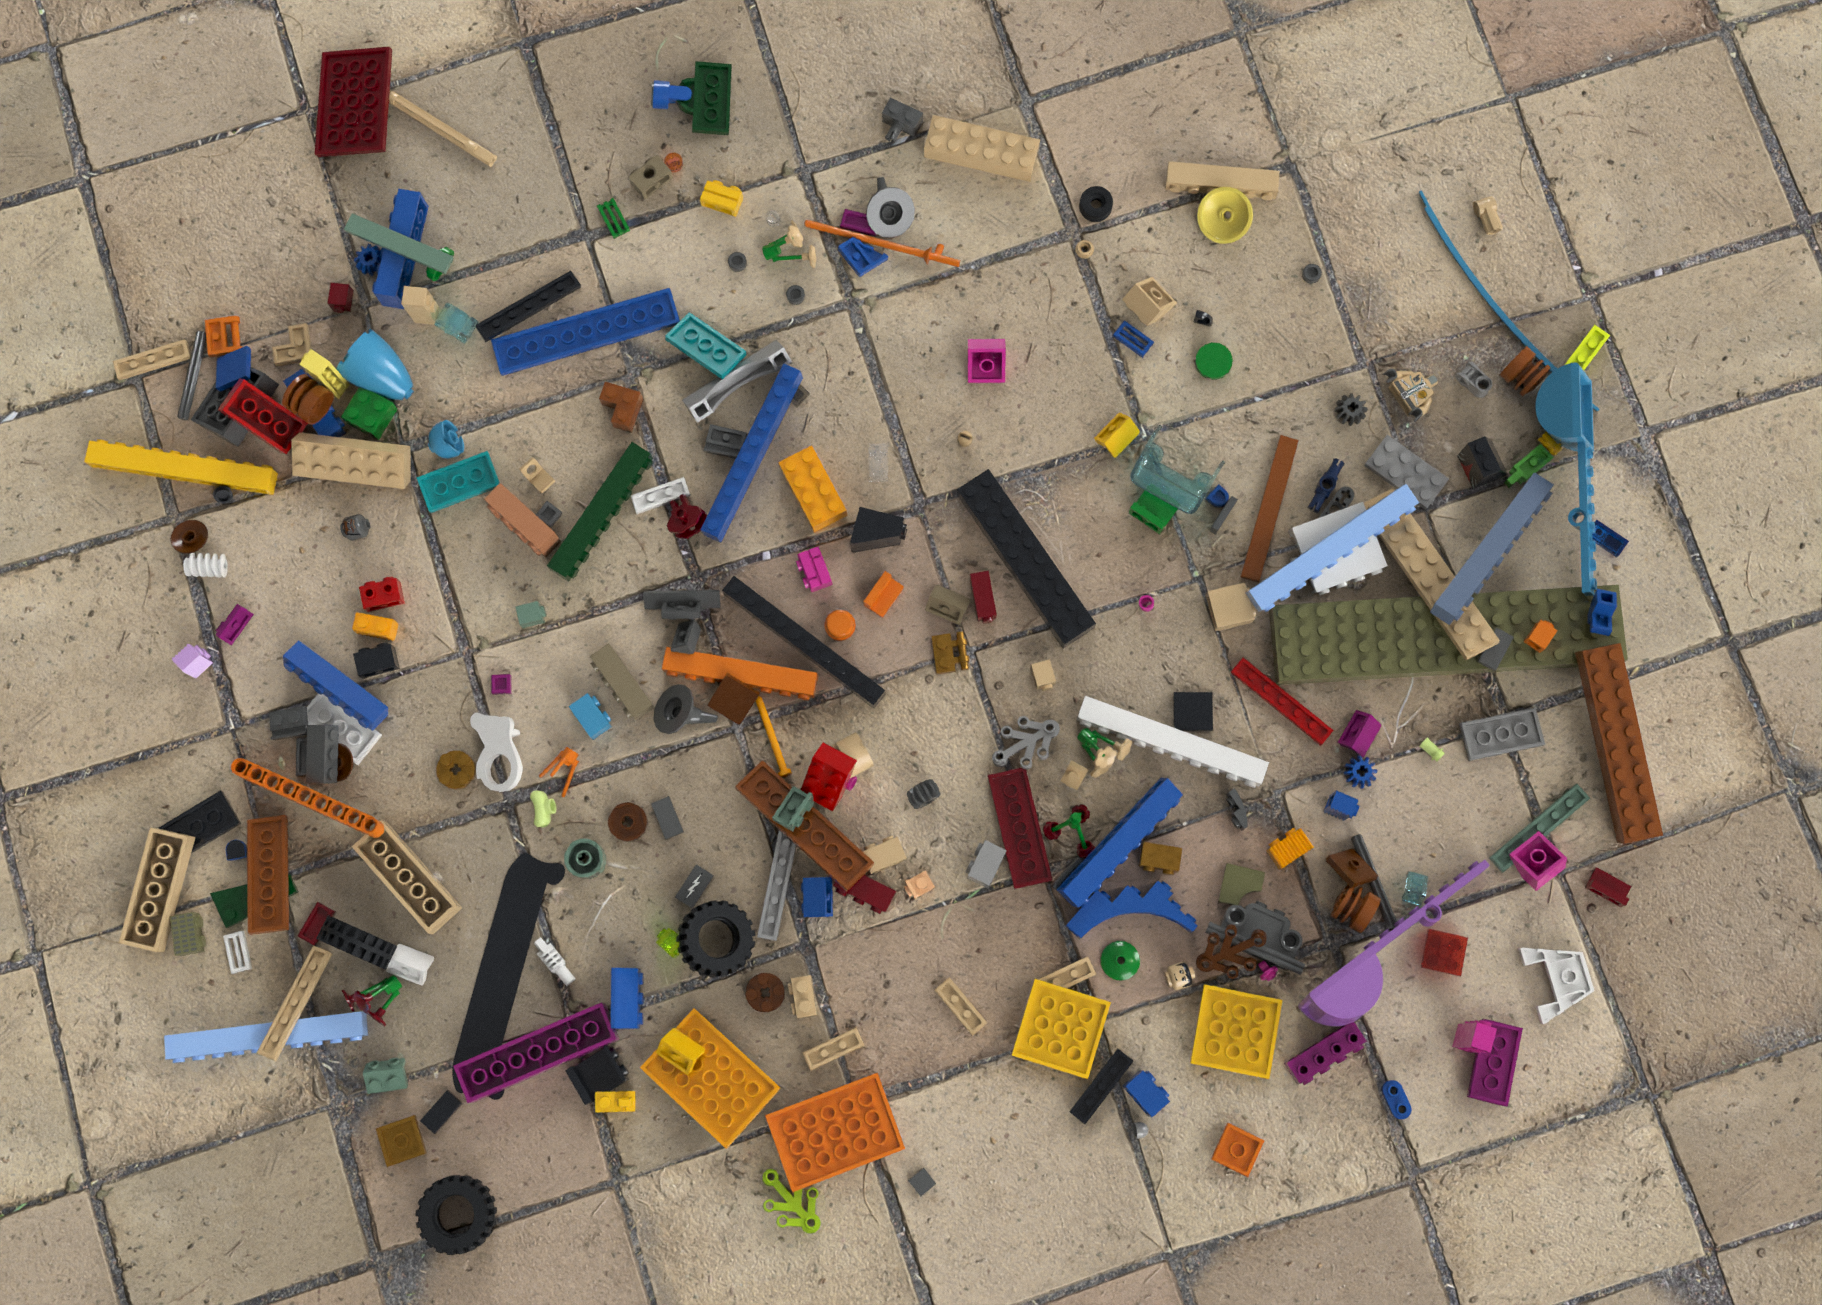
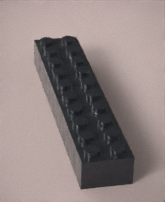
M987 469L958 488L957 496L1061 647L1064 649L1093 630L1096 626L1095 621L991 471Z

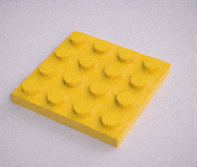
M1034 978L1011 1055L1088 1079L1111 1002Z
M1204 984L1190 1063L1270 1079L1283 1000Z

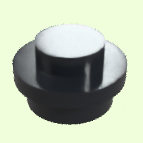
M220 485L214 489L213 497L217 502L225 504L232 499L233 492L230 487Z

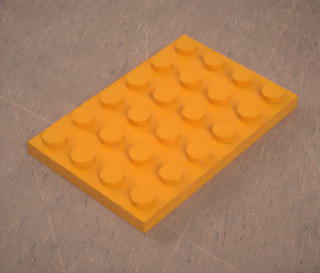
M693 1008L676 1027L677 1030L705 1048L704 1053L696 1060L692 1071L688 1075L656 1054L657 1049L640 1068L727 1149L781 1087Z

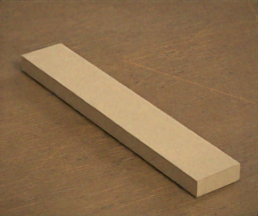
M316 946L312 947L257 1051L258 1055L277 1061L332 956L331 952Z

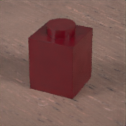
M330 283L327 304L334 312H351L354 290L349 284Z

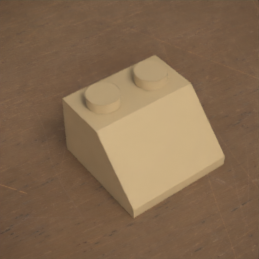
M1153 277L1136 283L1122 299L1126 306L1134 311L1139 320L1147 326L1157 322L1177 304Z

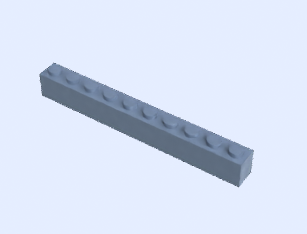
M1533 473L1436 601L1430 613L1448 625L1453 620L1458 621L1464 613L1462 608L1464 606L1469 607L1474 599L1472 597L1474 592L1476 594L1480 592L1484 586L1482 584L1483 580H1489L1494 573L1492 568L1494 566L1498 568L1504 559L1502 555L1504 553L1508 554L1513 548V540H1519L1524 533L1522 528H1528L1533 521L1531 516L1533 514L1537 516L1543 507L1541 503L1549 500L1553 494L1550 490L1554 484L1537 473Z

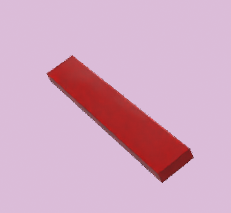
M1244 657L1230 672L1320 746L1334 731Z

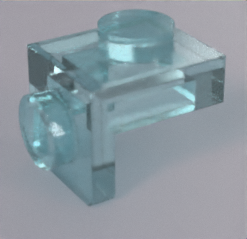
M1409 871L1406 876V886L1402 901L1421 905L1427 892L1428 876Z

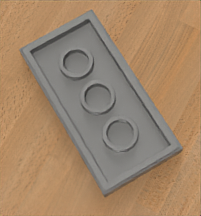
M1536 707L1459 723L1468 761L1545 745Z

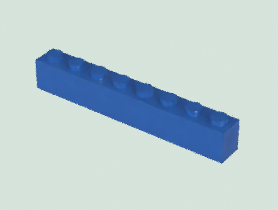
M1160 778L1056 890L1072 906L1078 908L1084 906L1089 900L1088 897L1101 888V883L1114 874L1115 868L1127 860L1131 850H1135L1140 846L1144 836H1148L1153 832L1156 823L1166 818L1169 809L1178 805L1183 794L1168 778Z

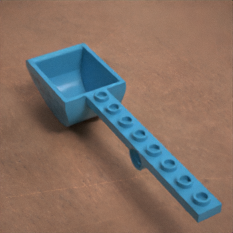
M1570 363L1556 369L1545 379L1538 391L1535 408L1538 421L1547 433L1558 444L1560 443L1561 446L1578 452L1579 508H1574L1570 511L1568 521L1575 529L1580 531L1582 593L1586 596H1594V590L1597 589V580L1594 578L1596 560L1593 559L1596 543L1592 538V533H1595L1594 521L1592 522V514H1595L1594 503H1591V496H1594V486L1591 484V477L1594 476L1593 466H1590V459L1593 458L1594 451L1592 381L1578 363ZM1583 515L1584 520L1576 523L1577 517Z

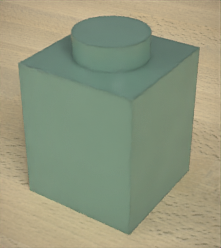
M538 601L515 607L519 625L522 628L545 623L546 609Z

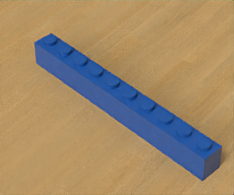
M783 363L700 529L704 536L720 543L722 542L803 379L800 370Z

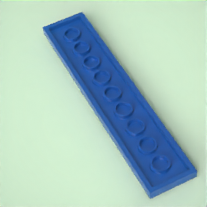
M667 288L491 339L500 374L504 376L675 326L680 319L671 289Z

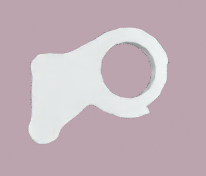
M474 713L471 716L470 723L472 728L478 732L485 746L476 765L477 779H481L490 790L499 792L510 791L517 786L523 771L520 756L512 741V737L520 735V731L514 729V721L510 717ZM499 755L506 756L511 764L510 776L503 784H497L491 776V765Z

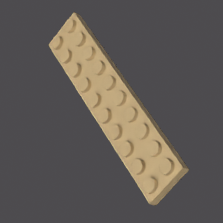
M1392 488L1365 502L1366 510L1392 493L1394 489ZM1404 513L1399 516L1400 521L1392 526L1388 524L1383 527L1385 531L1379 534V537L1431 610L1455 576L1411 513L1407 516ZM1473 601L1468 608L1465 606L1462 608L1464 613L1458 621L1453 620L1450 625L1435 616L1465 661L1497 645L1500 641Z

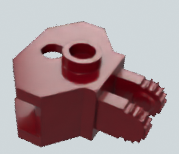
M682 494L680 495L682 505L679 506L675 500L670 501L672 508L670 512L672 515L666 526L668 531L675 533L677 538L689 539L701 532L700 529L707 517V513L698 506L690 505L686 495Z

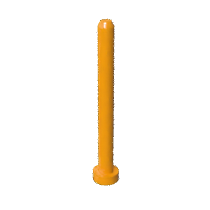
M758 696L755 702L780 770L778 775L782 778L792 774L790 768L787 769L763 698Z

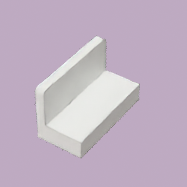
M398 944L386 972L423 985L426 981L427 970L434 961V957L408 946Z

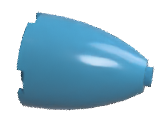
M370 328L368 334L364 332L353 343L344 357L345 361H340L336 370L345 380L358 388L372 391L384 398L395 400L406 398L408 400L414 393V390H412L413 383L405 365L392 347Z

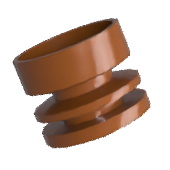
M1528 346L1499 374L1507 383L1517 379L1518 382L1514 389L1517 390L1523 385L1525 388L1519 393L1522 397L1533 391L1546 378L1551 368L1549 365H1546L1540 370L1539 367L1544 362L1542 359L1533 364L1532 361L1536 354Z
M302 374L295 378L286 389L282 405L293 414H298L308 424L314 425L329 411L334 400V394L325 386L318 385L317 381L311 379L307 374Z
M1347 884L1337 896L1330 917L1336 919L1342 913L1339 918L1340 923H1343L1350 917L1349 928L1361 934L1377 911L1381 898L1371 892H1368L1362 898L1363 887L1359 886L1354 891L1355 887L1350 888Z

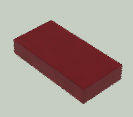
M317 902L297 936L316 946L319 941L316 938L327 915L333 917L336 911Z

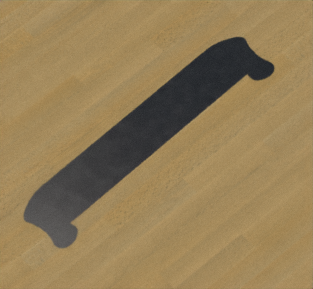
M524 853L509 868L495 911L453 1066L502 1045L547 883L556 885L563 879L565 868L562 864L546 863L537 860L528 853ZM452 1067L455 1089L458 1093H463L455 1069ZM505 1089L488 1097L498 1100L503 1096Z

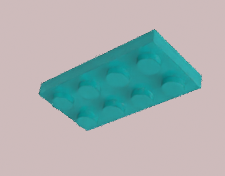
M690 312L665 335L667 342L722 380L747 355L743 348Z
M488 451L417 477L430 513L491 491L500 483Z

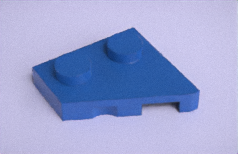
M854 237L838 246V251L858 277L884 263L889 257L885 253L883 255L873 250L874 247L863 244Z

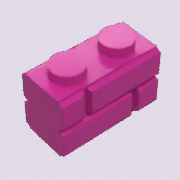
M819 547L797 554L799 560H796L799 572L802 570L805 577L802 580L806 589L810 588L812 593L833 585Z

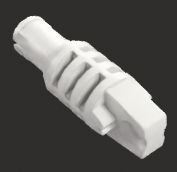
M542 938L534 942V945L539 950L537 955L551 973H556L566 986L570 985L575 980V977L565 966L566 961L551 943L547 945Z

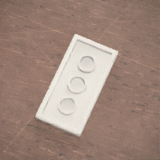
M317 694L307 706L308 725H339L338 743H342L349 748L353 756V762L356 765L361 763L382 736L375 729L371 731L369 728L362 727L357 719L346 715L341 707L333 705L323 694Z

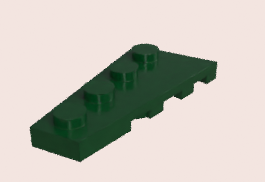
M288 874L290 897L299 891L292 876ZM247 884L210 893L226 928H230L248 918Z

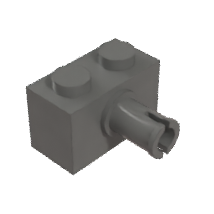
M890 97L882 112V122L891 126L885 139L889 142L892 139L891 143H895L901 131L915 137L923 123V112Z

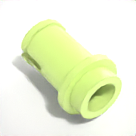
M1428 737L1419 746L1432 757L1431 760L1438 761L1445 754L1442 751L1443 748H1438Z

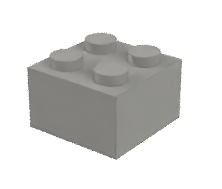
M987 840L983 844L979 843L974 854L977 858L975 862L971 860L967 867V879L989 889L1006 854V850Z

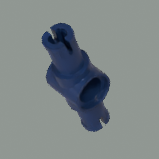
M1333 459L1328 471L1324 472L1317 483L1314 491L1315 495L1308 505V509L1312 510L1315 505L1316 507L1313 512L1319 513L1325 499H1328L1336 487L1337 477L1345 465L1343 461H1340L1337 466L1339 459ZM1322 482H1327L1330 485V489H1325L1322 486Z

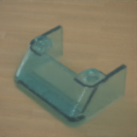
M1159 425L1152 433L1131 471V481L1184 513L1193 514L1198 510L1211 489L1225 461H1221L1213 476L1209 473L1201 472L1196 475L1193 481L1160 463L1164 456V451L1161 446L1154 443L1163 427Z

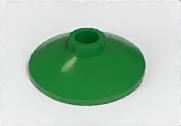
M1112 942L1105 947L1101 954V967L1104 973L1114 980H1127L1134 976L1139 969L1140 957L1138 951L1128 942ZM1118 957L1124 958L1123 964L1117 962Z

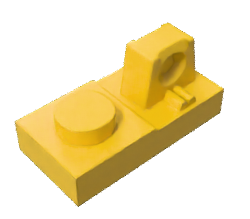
M636 1090L595 1092V1113L636 1111Z

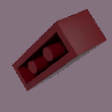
M865 875L847 892L837 882L833 884V887L837 888L836 893L844 897L848 894L854 897L852 901L862 906L866 903L871 906L870 910L878 914L887 912L896 895L895 890Z

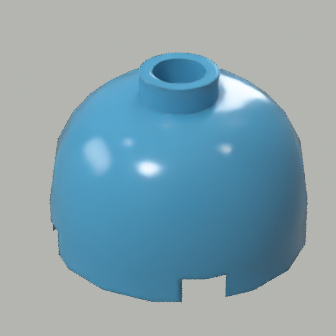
M448 420L439 422L429 432L428 447L431 452L442 458H453L464 452L462 436L458 438L456 434L458 429L452 422Z

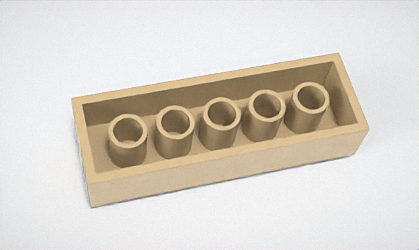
M933 115L924 146V157L1031 182L1039 152L1040 139Z
M298 433L292 439V476L404 489L411 481V449L407 445Z
M381 820L380 822L383 823L385 830L380 837L373 838L365 834L352 848L429 934H434L457 914L462 907L387 822Z
M159 828L149 829L119 939L120 944L154 952H165L171 929L170 916L175 915L195 837Z

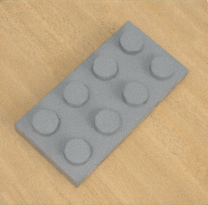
M1389 435L1383 439L1364 465L1396 489L1407 484L1419 501L1418 505L1425 510L1449 480V478Z

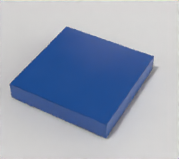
M244 346L217 358V390L223 391L230 388L239 379H250V347Z

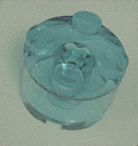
M446 302L434 325L465 344L479 321L469 317L464 311Z

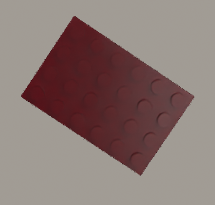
M390 47L322 52L315 155L317 157L386 152L392 49Z

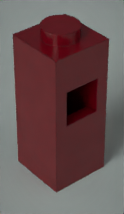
M989 570L971 573L970 583L977 621H982L984 624L991 623L993 619L997 618Z

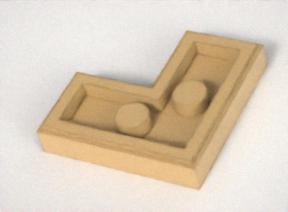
M307 323L288 326L290 344L272 347L276 367L299 363L303 355L311 350Z

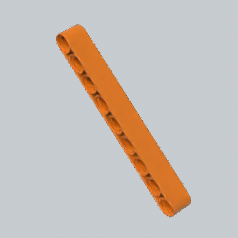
M237 758L231 764L232 772L240 778L373 838H378L384 833L383 823L373 816L246 759ZM294 787L293 791L289 794V790ZM310 794L309 799L305 801L306 796ZM326 802V805L321 808V805ZM342 809V813L337 816L338 811ZM359 816L358 821L354 823V819ZM375 824L374 829L370 831L371 825Z

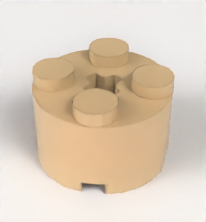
M856 732L832 745L833 748L857 760L850 778L874 766L866 747H864L862 740Z

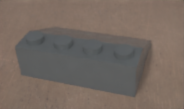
M251 367L250 379L246 381L271 398L279 384L265 373ZM215 382L191 418V421L238 447L244 440L248 430L218 410L234 386L219 391L216 389Z

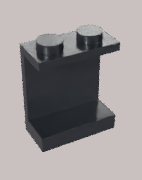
M606 1045L602 1050L581 1063L565 1070L584 1105L595 1101L596 1091H611L629 1080L627 1077L629 1072L624 1064L620 1065L617 1059L619 1054L614 1047L611 1048L609 1045Z

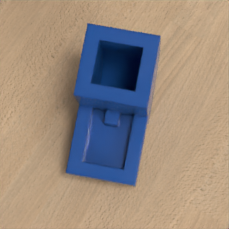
M1602 589L1596 590L1589 607L1587 623L1590 624L1591 633L1610 636L1612 632V615L1617 607L1616 592Z

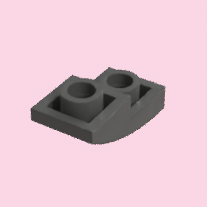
M1234 788L1226 794L1228 797L1226 801L1232 809L1235 807L1237 810L1231 814L1233 825L1243 831L1248 827L1247 815L1243 802Z

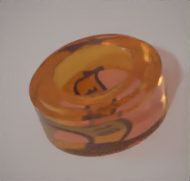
M669 153L664 159V163L671 172H678L683 167L682 157L678 153Z

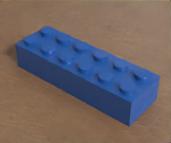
M398 189V193L394 196L393 200L394 210L389 216V229L420 242L429 206L420 192ZM382 248L381 263L377 266L376 272L378 276L377 280L373 283L372 291L382 306L404 309L401 304L404 286H410L415 261Z

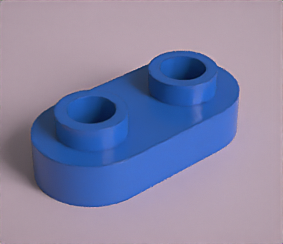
M1395 1080L1386 1081L1382 1086V1094L1391 1114L1397 1119L1408 1118L1412 1108L1402 1085ZM1391 1087H1395V1088H1396V1093H1395V1094H1391V1092H1390V1088H1391ZM1401 1105L1405 1108L1403 1113H1400L1398 1110Z

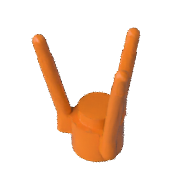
M565 747L543 770L539 777L542 778L558 761L560 762L551 772V777L555 775L563 764L567 767L571 764L572 766L561 795L565 797L574 770L579 763L577 760L579 755L572 749Z

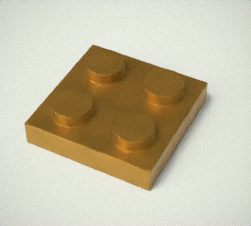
M416 1115L376 1128L387 1167L427 1154Z

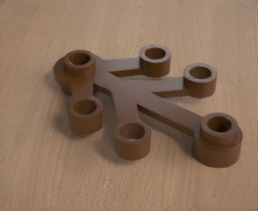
M1232 924L1227 925L1220 952L1213 954L1214 947L1218 945L1220 936L1212 932L1208 935L1205 953L1200 954L1196 959V966L1203 972H1210L1214 969L1226 973L1231 979H1235L1239 974L1238 967L1235 965L1227 966L1219 963V961L1224 959L1243 965L1247 971L1255 970L1256 960L1254 958H1246L1236 954L1253 946H1264L1267 935L1263 930L1256 929L1251 933V938L1231 946L1233 938L1237 935V927ZM1232 929L1234 930V933L1231 934L1228 932V930ZM1215 937L1217 940L1212 941L1210 938ZM1260 938L1262 941L1257 942L1255 939ZM1207 961L1209 965H1204L1202 962ZM1252 962L1254 965L1248 966L1247 963ZM1230 970H1235L1236 973H1235V974H1231L1229 971H1230Z

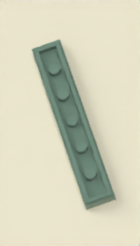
M353 213L344 228L347 233L445 275L454 259L452 255Z
M1575 784L1490 856L1489 859L1501 873H1504L1514 864L1509 856L1511 852L1538 831L1546 837L1586 803L1590 797L1578 784Z

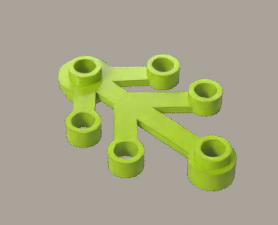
M774 1169L766 1170L762 1175V1182L766 1186H773L787 1203L774 1202L768 1199L763 1203L764 1211L768 1213L772 1211L795 1212L800 1217L788 1218L786 1215H780L776 1219V1224L780 1228L786 1226L801 1227L808 1234L818 1231L821 1224L820 1218L815 1214L816 1198L819 1195L818 1190L811 1187L806 1191L808 1199L806 1212L801 1206L802 1189L795 1191L793 1197L778 1180L779 1175ZM769 1173L773 1174L774 1180L770 1181L767 1175ZM809 1191L815 1192L814 1198L809 1196ZM767 1202L772 1203L773 1208L771 1210L766 1208ZM780 1218H784L786 1220L785 1225H781L779 1223ZM809 1219L813 1220L814 1226H808L807 1221Z

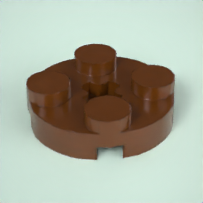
M621 803L609 815V830L619 840L625 842L635 841L646 832L648 824L646 813L634 803ZM626 817H629L631 820L633 819L630 827L623 825Z
M760 973L748 982L745 996L749 1005L756 1011L771 1012L782 1005L785 999V988L780 978L774 974ZM768 987L770 989V997L765 996L762 998L760 990Z

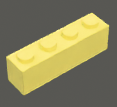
M312 349L303 355L300 363L302 368L312 379L317 381L318 385L328 388L333 392L334 397L339 400L349 387V383L330 361Z

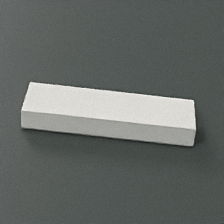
M683 477L630 496L636 514H640L669 504L672 500H680V495L682 494L689 497L690 493Z

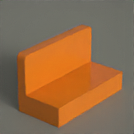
M885 571L863 601L864 606L880 617H884L904 589L903 585L892 579V575Z

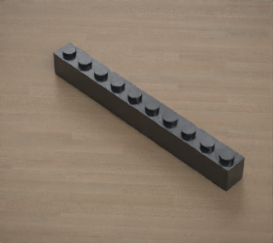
M733 576L723 588L722 592L728 599L873 709L886 695V691L737 577Z

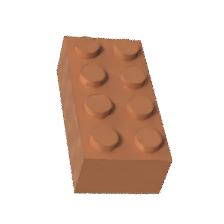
M501 483L484 499L488 503L486 507L497 519L500 518L503 524L510 531H513L523 543H527L530 549L538 556L542 554L546 558L561 543L556 533Z

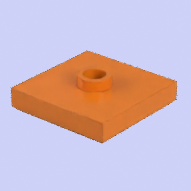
M1227 1122L1211 1160L1249 1177L1264 1140Z

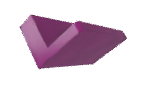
M1356 710L1338 743L1364 757L1379 732L1381 724L1371 714Z

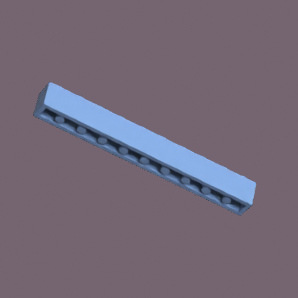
M1407 484L1402 485L1247 591L1246 595L1258 612L1262 610L1265 612L1269 611L1275 606V601L1278 599L1283 601L1291 595L1289 593L1294 588L1299 590L1304 587L1307 579L1311 577L1314 580L1322 574V569L1325 567L1330 569L1336 565L1338 558L1341 556L1346 558L1352 554L1354 547L1358 545L1360 548L1368 543L1369 540L1367 538L1372 535L1376 537L1384 532L1383 527L1388 524L1392 526L1400 521L1399 516L1404 513L1406 516L1416 510L1414 506L1419 501Z
M360 1011L298 1019L285 1046L291 1045V1049L302 1048L304 1043H310L311 1046L323 1045V1041L330 1040V1044L342 1043V1039L350 1038V1041L362 1040V1036H368L367 1014ZM273 1022L165 1035V1060L181 1063L185 1062V1058L192 1057V1061L204 1060L206 1055H212V1058L224 1057V1053L231 1052L232 1056L244 1055V1051L251 1050V1053H257Z

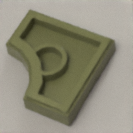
M1226 863L1218 902L1239 905L1241 898L1247 893L1261 892L1265 872Z

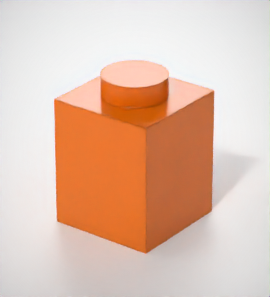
M1540 620L1534 625L1524 643L1540 653L1546 649L1558 630L1554 628L1552 623Z

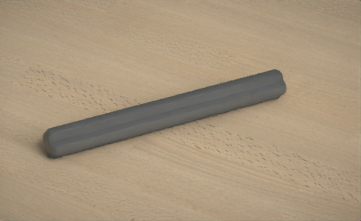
M197 331L177 415L181 420H188L206 344V332Z
M1362 835L1353 836L1351 840L1356 852L1377 873ZM1378 876L1375 881L1369 882L1373 894L1381 898L1378 907L1386 926L1390 928L1394 926L1397 920Z

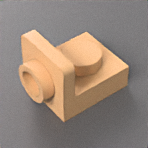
M926 870L911 879H907L905 881L906 886H904L908 896L911 897L913 895L914 899L935 888Z

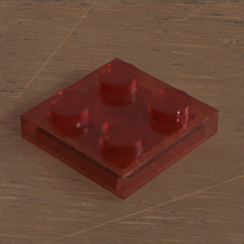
M1427 929L1420 968L1460 977L1468 937Z

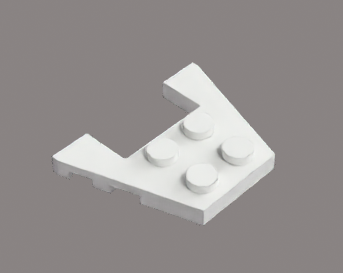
M1531 948L1518 949L1523 966L1543 961L1555 1002L1536 1007L1541 1024L1549 1022L1552 1018L1594 992L1583 952Z

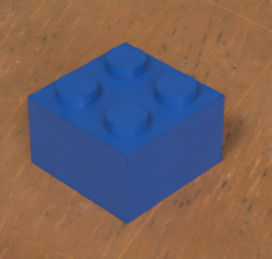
M1139 1070L1122 1087L1146 1115L1152 1118L1170 1102L1167 1098L1170 1095L1162 1086H1156L1154 1083L1156 1079L1149 1071Z

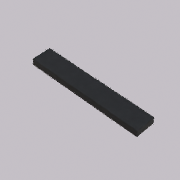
M569 271L478 323L475 327L486 343L581 288V284L572 271Z

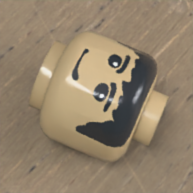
M1180 962L1168 966L1165 978L1169 988L1172 987L1177 991L1190 987L1192 979L1195 978V973L1192 966L1188 967L1185 962Z

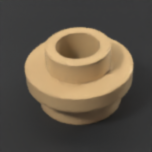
M1087 240L1078 242L1075 249L1076 254L1083 259L1091 257L1094 252L1093 244ZM1082 248H1087L1088 251H1087V252H1082L1081 249H1082Z

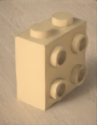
M1245 583L1207 591L1206 599L1215 631L1250 624L1255 620L1256 610L1254 605L1251 606L1250 599L1246 595L1250 588H1246Z

